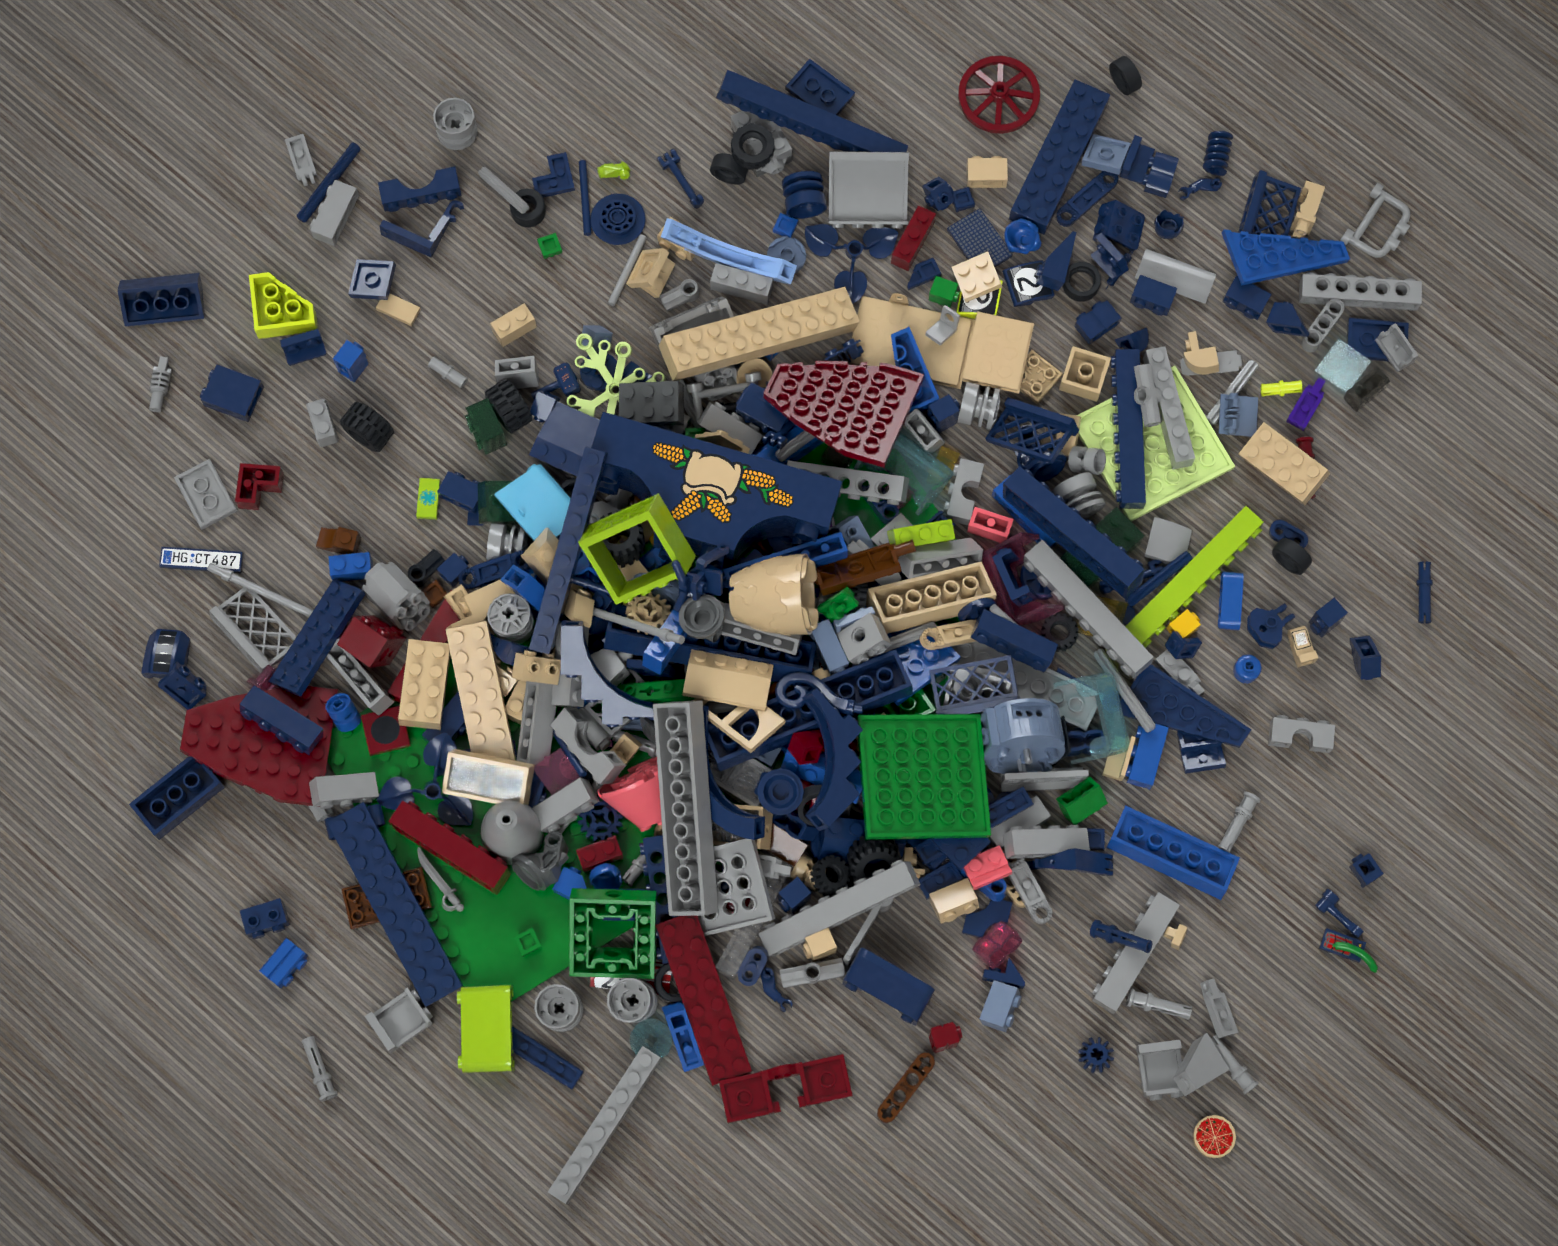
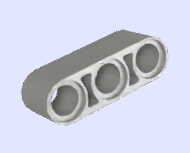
M1330 300L1308 329L1309 336L1304 337L1301 342V346L1306 352H1315L1338 322L1344 311V304L1341 300ZM1330 308L1336 309L1338 313H1332ZM1319 323H1324L1327 328H1321ZM1308 338L1314 339L1316 343H1310L1308 341Z

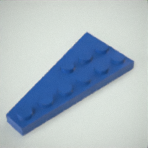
M1225 229L1222 231L1223 239L1241 286L1343 264L1350 260L1343 241L1323 239L1314 241L1303 237L1294 239L1291 236L1264 233L1255 235L1244 231L1235 233Z

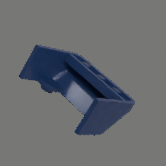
M864 948L859 949L842 985L853 992L863 990L898 1010L901 1014L900 1018L915 1027L935 991L930 985Z

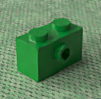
M1088 777L1056 798L1064 817L1072 825L1082 822L1085 818L1108 804L1100 785L1091 777Z

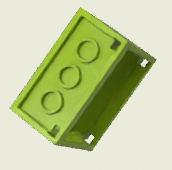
M659 493L589 524L578 541L616 605L621 602L628 603L637 595L641 594V596L650 593L653 588H663L670 581L678 579L671 562L627 582L604 544V539L648 520L672 562L674 560L680 562L685 576L696 557Z

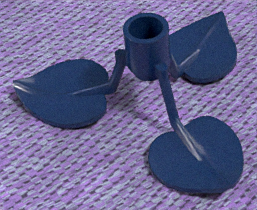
M818 224L805 227L806 243L815 255L827 257L832 249H846V256L851 259L850 272H840L834 280V288L845 287L852 304L861 299L867 288L865 274L861 271L854 272L856 259L860 257L863 250L868 249L870 255L874 258L884 259L892 253L898 237V231L887 227L871 228L862 237L863 243L866 246L857 240L849 242L848 245L835 246L839 237L836 229L832 226Z
M448 733L439 734L433 737L424 748V762L429 766H435L433 780L427 782L423 790L411 789V784L406 778L400 776L392 777L383 785L379 797L376 799L377 802L388 809L396 810L402 800L406 803L409 801L414 803L415 798L412 794L414 792L421 793L422 795L425 794L430 800L442 798L444 800L439 803L437 810L438 816L443 822L450 825H471L473 810L469 798L453 795L446 797L441 794V786L437 782L439 767L442 769L446 768L448 752L457 749Z

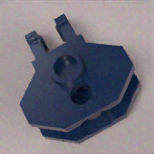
M1285 603L1275 610L1267 611L1256 608L1250 612V615L1247 617V631L1259 646L1274 649L1282 641V629L1295 618V615L1292 613L1286 616L1285 619H1280L1278 614L1284 612L1288 607Z

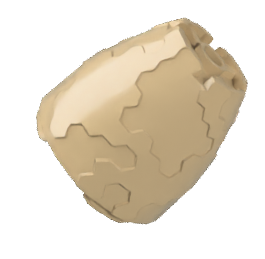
M807 554L777 556L757 562L732 574L729 585L734 587V589L729 592V605L734 620L753 629L789 636L811 635L812 631L817 628L819 613L815 608L814 581L817 579L815 562L810 560Z

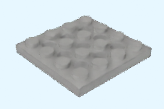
M745 838L713 846L715 864L717 861L722 862L724 870L720 873L715 868L718 912H716L714 918L708 915L698 916L704 936L774 920L775 915L755 840ZM736 856L743 860L741 868H738L734 863ZM741 877H745L748 880L747 888L741 887ZM722 882H726L729 885L728 893H724L721 890ZM746 898L753 900L754 906L752 909L746 907ZM728 902L732 903L735 907L733 914L726 910Z

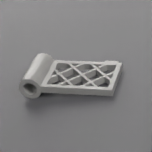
M629 668L627 669L629 675L631 674L636 679V683H645L636 672ZM598 700L595 703L589 702L585 707L578 710L589 721L586 730L589 744L596 751H604L610 746L611 738L631 720L624 717L623 725H619L611 730L606 724H602L600 718L602 713H595L591 709L597 703H602V700Z
M893 899L871 910L844 956L843 965L848 967L878 914L889 911Z

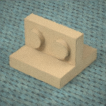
M664 248L642 250L626 284L631 288H642L654 298H659L675 266V263L667 258L669 252Z

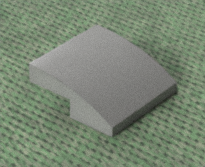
M1154 517L1144 557L1163 561V564L1168 565L1188 550L1192 530L1174 522Z

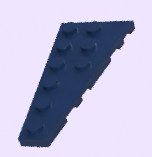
M1149 665L1143 670L1130 686V689L1155 724L1238 748L1241 747L1252 730L1153 665ZM1122 698L1114 709L1113 714L1137 720Z

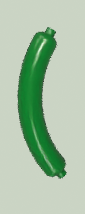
M1345 942L1333 944L1336 950L1347 951L1357 955L1368 965L1370 971L1377 972L1378 966L1376 962L1363 949Z

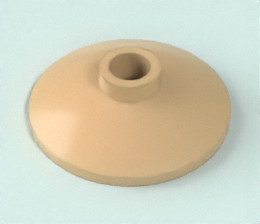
M756 358L745 361L738 369L737 384L746 382V373L760 371L762 380H759L758 384L760 387L766 388L765 382L770 381L772 370L761 359Z

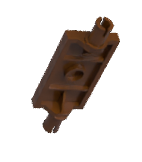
M910 540L897 545L886 543L848 555L846 559L817 567V579L814 583L818 585L822 596L841 591L845 587L853 588L856 585L872 582L875 579L901 572L898 559L900 556L916 552L914 542Z

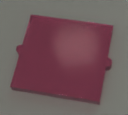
M561 748L549 756H544V760L534 767L535 773L551 795L580 778Z

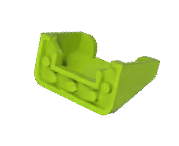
M512 985L461 987V991H457V1004H461V1056H458V1069L462 1068L463 1073L515 1071L513 1056H511L513 1054V1003L510 1002L513 996Z

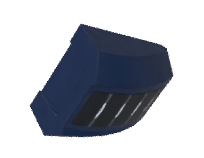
M157 629L149 636L141 672L144 678H164L173 670V664L176 661L181 665L187 666L190 638L180 630Z

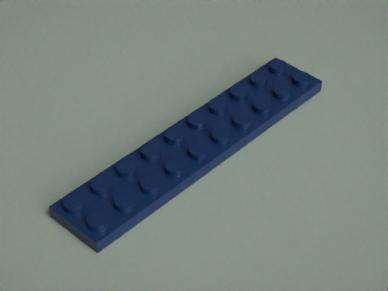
M362 802L327 822L425 1007L463 987L458 974L366 803Z

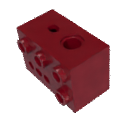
M362 615L353 617L337 645L368 667L390 665L407 638L402 635V630L395 626L390 627L375 615Z

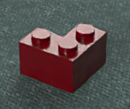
M240 463L235 503L238 508L259 510L262 491L282 493L284 472L281 467Z

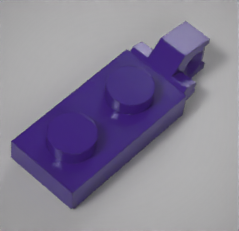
M1318 377L1314 386L1310 384L1306 386L1287 418V423L1302 431L1305 430L1324 397V392L1320 390L1325 380Z

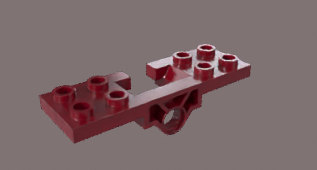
M840 1054L804 1063L780 1065L758 1073L719 1081L727 1123L781 1112L779 1101H771L767 1082L800 1075L804 1092L803 1096L797 1097L799 1108L852 1097L844 1055Z

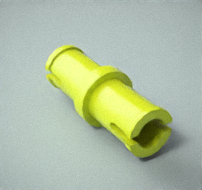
M1280 380L1278 383L1260 385L1262 397L1302 393L1301 380L1290 382Z

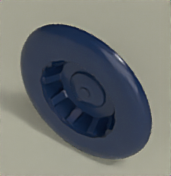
M611 194L599 200L594 206L590 217L591 227L596 236L608 244H627L641 234L645 225V213L641 204L633 197L625 194Z

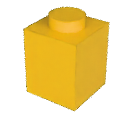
M1187 609L1169 623L1167 631L1170 634L1173 631H1177L1182 638H1188L1199 629L1201 625L1199 623L1200 619L1194 612H1190Z

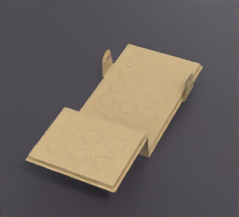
M898 293L892 294L889 301L866 296L861 297L857 314L860 322L853 332L852 339L854 338L855 341L861 340L856 346L861 345L864 353L861 354V357L852 360L848 353L851 360L850 363L848 362V365H860L861 362H867V366H879L880 363L895 365L891 334L910 327L933 384L961 389L963 381L1014 393L1020 392L1034 323L977 312L976 320L960 317L957 331L942 345H939L925 334L927 330L940 320L941 312L908 306L907 297ZM946 314L947 318L954 322L952 315Z

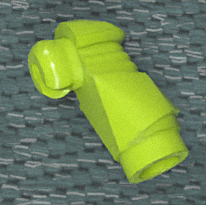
M623 161L619 164L604 163V165L597 167L600 179L620 176L621 179L625 180L630 177V168Z

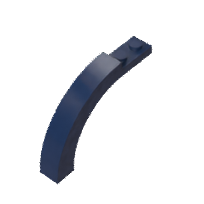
M703 706L711 820L736 836L751 840L764 838L765 816L753 815L739 809L724 796L714 780L708 758L709 706Z

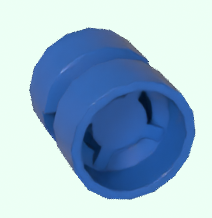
M345 693L335 694L327 701L325 709L339 731H352L360 724L361 715L349 695Z

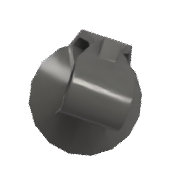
M709 594L702 595L698 601L693 600V597L688 598L682 604L679 611V623L682 630L690 637L708 639L715 643L723 631L725 620L723 608L725 603Z
M553 831L546 835L544 852L530 855L518 854L512 858V868L516 875L534 890L545 891L548 886L558 882L561 867L569 859L567 855L568 846L562 834L558 831Z

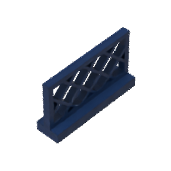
M1260 170L1253 178L1238 233L1244 231L1248 232V234L1260 235L1262 231L1269 229L1271 234L1277 235L1273 226L1280 223L1284 229V233L1281 235L1288 236L1301 188L1269 177L1267 172ZM1267 182L1273 184L1277 191L1269 194L1266 189ZM1290 190L1295 192L1293 199L1288 201L1283 191ZM1279 194L1283 201V203L1278 206L1275 205L1274 201L1271 198L1272 196ZM1266 199L1272 207L1268 211H1264L1261 206V202ZM1283 206H1286L1289 215L1285 218H1282L1278 210ZM1274 211L1279 221L1271 224L1266 214ZM1260 217H1263L1267 225L1262 229H1259L1256 220Z
M1008 397L1004 402L1005 410L985 439L989 443L1053 464L1071 435L1076 436L1079 429L1074 418ZM1009 415L1015 417V421L1005 424V420ZM1031 422L1032 426L1021 429L1020 424ZM1018 426L1019 431L1008 434L1007 429ZM1042 427L1048 428L1047 432L1037 434V429ZM1004 431L1005 436L998 439L994 438L997 433ZM1034 431V437L1024 440V434ZM1060 432L1064 433L1062 438L1054 440L1053 435ZM1050 436L1051 442L1044 445L1040 444L1039 440ZM1021 437V442L1010 443L1011 439ZM1037 441L1038 447L1027 449L1026 445ZM1051 447L1054 448L1050 456L1043 454V450Z
M1011 655L929 670L937 709L936 715L976 713L984 711L985 708H994L996 705L1007 701L1021 699L1018 693ZM1007 660L1009 669L1005 675L995 669L999 661ZM995 662L992 667L988 665V663ZM979 665H985L990 669L984 679L974 673ZM975 666L972 671L967 668ZM961 668L970 673L964 683L954 677L958 669ZM954 670L952 674L947 671ZM992 671L1002 677L997 687L986 681ZM943 672L949 676L944 686L937 683L935 673ZM972 675L982 681L976 691L966 685ZM952 679L962 685L956 695L946 689ZM1004 680L1012 684L1013 693L1005 694L999 690ZM984 683L994 689L988 698L978 693ZM964 687L974 693L971 699L966 702L958 697ZM944 691L954 697L949 705L941 706L940 696ZM976 695H977L979 698H981V699L973 700V699L976 697ZM956 699L960 701V703L953 704Z

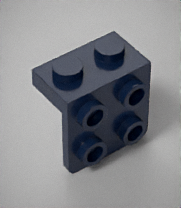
M1117 200L1102 204L1098 211L1099 216L1094 228L1093 240L1097 242L1095 237L1102 233L1108 240L1111 239L1130 250H1137L1145 221L1144 214Z

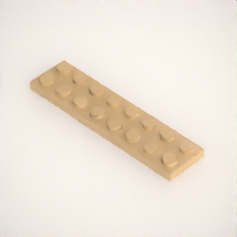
M488 621L446 629L471 752L516 761Z

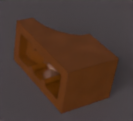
M321 527L316 547L340 554L358 553L361 536L355 530L338 527V529Z

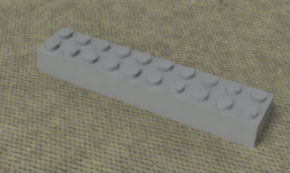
M700 700L653 704L669 916H705L718 912L703 702Z

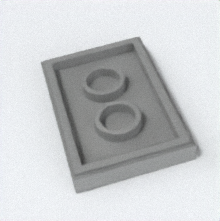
M210 459L174 477L201 530L238 511Z

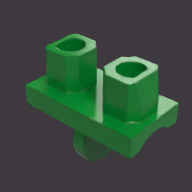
M845 587L839 593L820 604L817 610L832 623L833 620L842 619L844 614L857 607L859 602L854 598L855 594L848 587Z

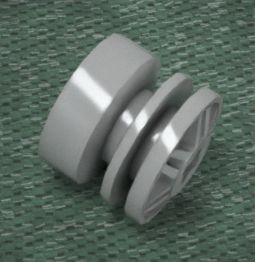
M448 98L437 105L433 113V119L440 143L451 150H463L469 147L475 141L478 134L474 110L471 105L460 98Z
M966 382L957 423L971 425L974 417L978 418L979 428H981L982 421L985 419L988 420L986 429L991 430L993 423L997 419L1001 401L1000 389L995 388L994 395L988 396L990 386L986 387L984 394H979V384Z
M1090 472L1073 476L1058 484L1053 490L1054 495H1060L1065 500V503H1067L1066 505L1077 509L1083 519L1094 515L1106 505L1104 499L1101 498V492L1093 491L1097 484Z
M491 523L487 542V561L519 550H527L529 538L522 527H520L519 534L517 525H513L511 532L507 533L506 524ZM520 557L519 565L523 566L525 561Z
M512 593L503 594L495 598L489 606L487 612L488 622L497 638L522 644L533 635L536 625L535 617L528 603L521 596Z
M624 978L617 981L610 988L607 995V1005L610 1013L616 1019L622 1022L641 1023L648 1020L655 1013L658 1006V996L655 988L649 982L636 978ZM636 997L639 1000L638 1004L631 1002V999Z
M553 984L547 986L539 992L535 999L534 1010L536 1017L543 1025L553 1031L566 1032L572 1030L583 1017L584 1007L582 1000L572 989L564 985ZM558 1005L563 1006L564 1013H558Z

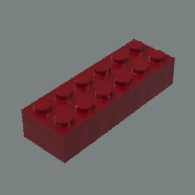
M402 800L388 821L395 831L498 895L511 875L508 869L509 866H507L504 860L499 857L492 858L487 849L480 845L478 848L475 847L472 840L463 834L459 837L451 826L446 823L442 826L435 816L428 812L423 814L420 807L411 801L406 803Z

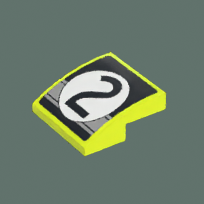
M1002 288L969 302H965L962 292H960L956 313L961 317L976 319L977 312L997 315Z

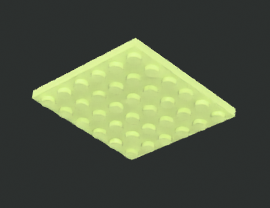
M1176 366L1171 367L1195 460L1192 466L1172 470L1161 425L1144 427L1143 422L1146 504L1144 509H1122L1129 523L1235 468L1234 463ZM1112 398L1076 416L1082 417L1079 437L1084 446L1088 449H1103L1105 452L1106 464L1101 475L1115 497L1116 490H1119L1118 483H1115V471H1118V464H1114V452H1117V444H1113V433L1116 432V425L1112 424V415L1115 413V406H1112Z

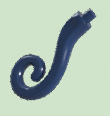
M793 672L782 677L776 684V698L786 708L798 709L806 704L802 697L808 690L802 685L794 686L795 692L800 695L799 698L792 700L786 696V690L790 685L802 683L823 692L829 703L837 708L842 715L850 714L853 717L854 713H863V705H857L856 700L837 696L823 681L809 673Z

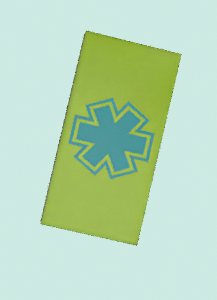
M419 479L417 519L437 520L439 503L437 491L440 487V479Z

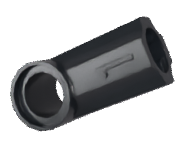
M433 549L417 564L410 566L407 572L408 578L416 587H422L427 582V579L446 560L438 551ZM417 572L423 574L419 579L412 577Z

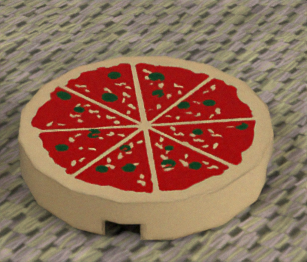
M1217 1115L1206 1116L1194 1128V1145L1198 1152L1205 1157L1221 1158L1230 1153L1235 1146V1129L1224 1117Z

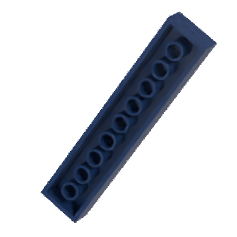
M613 603L611 613L627 618V614H625L627 606ZM608 621L604 649L643 656L644 651L655 636L651 634L645 635V632H637L636 629ZM687 635L684 643L680 645L670 662L688 665L691 649L772 664L774 666L771 681L778 682L782 677L793 672L811 674L817 643L801 640L797 654L792 655L725 635H721L715 643L708 639H696ZM802 683L792 684L793 686H795V685L806 686V684H802Z
M897 650L821 679L837 696L856 700L857 705H863L862 714L913 694L911 681ZM809 685L804 686L808 692L814 689ZM795 690L786 693V696L792 700L800 696ZM777 698L768 700L766 706L785 719L786 722L752 753L714 724H708V745L719 772L790 744L793 733L820 730L808 705L805 704L798 709H789L781 705ZM750 709L730 727L749 741L757 732L759 718L756 712ZM854 713L853 718L857 717L858 715H862V714H860V713Z

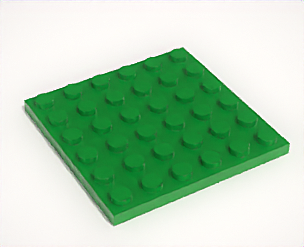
M980 714L858 715L856 717L859 726L863 729L858 735L859 759L861 761L860 772L866 839L989 838L991 836Z

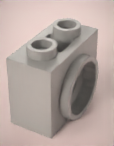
M871 612L836 634L849 662L855 665L866 662L875 655L884 653L886 648L892 645L880 618Z

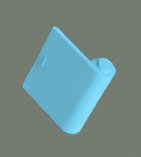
M533 464L527 469L526 473L494 494L533 541L545 528H549L556 538L561 535L571 498L541 464Z

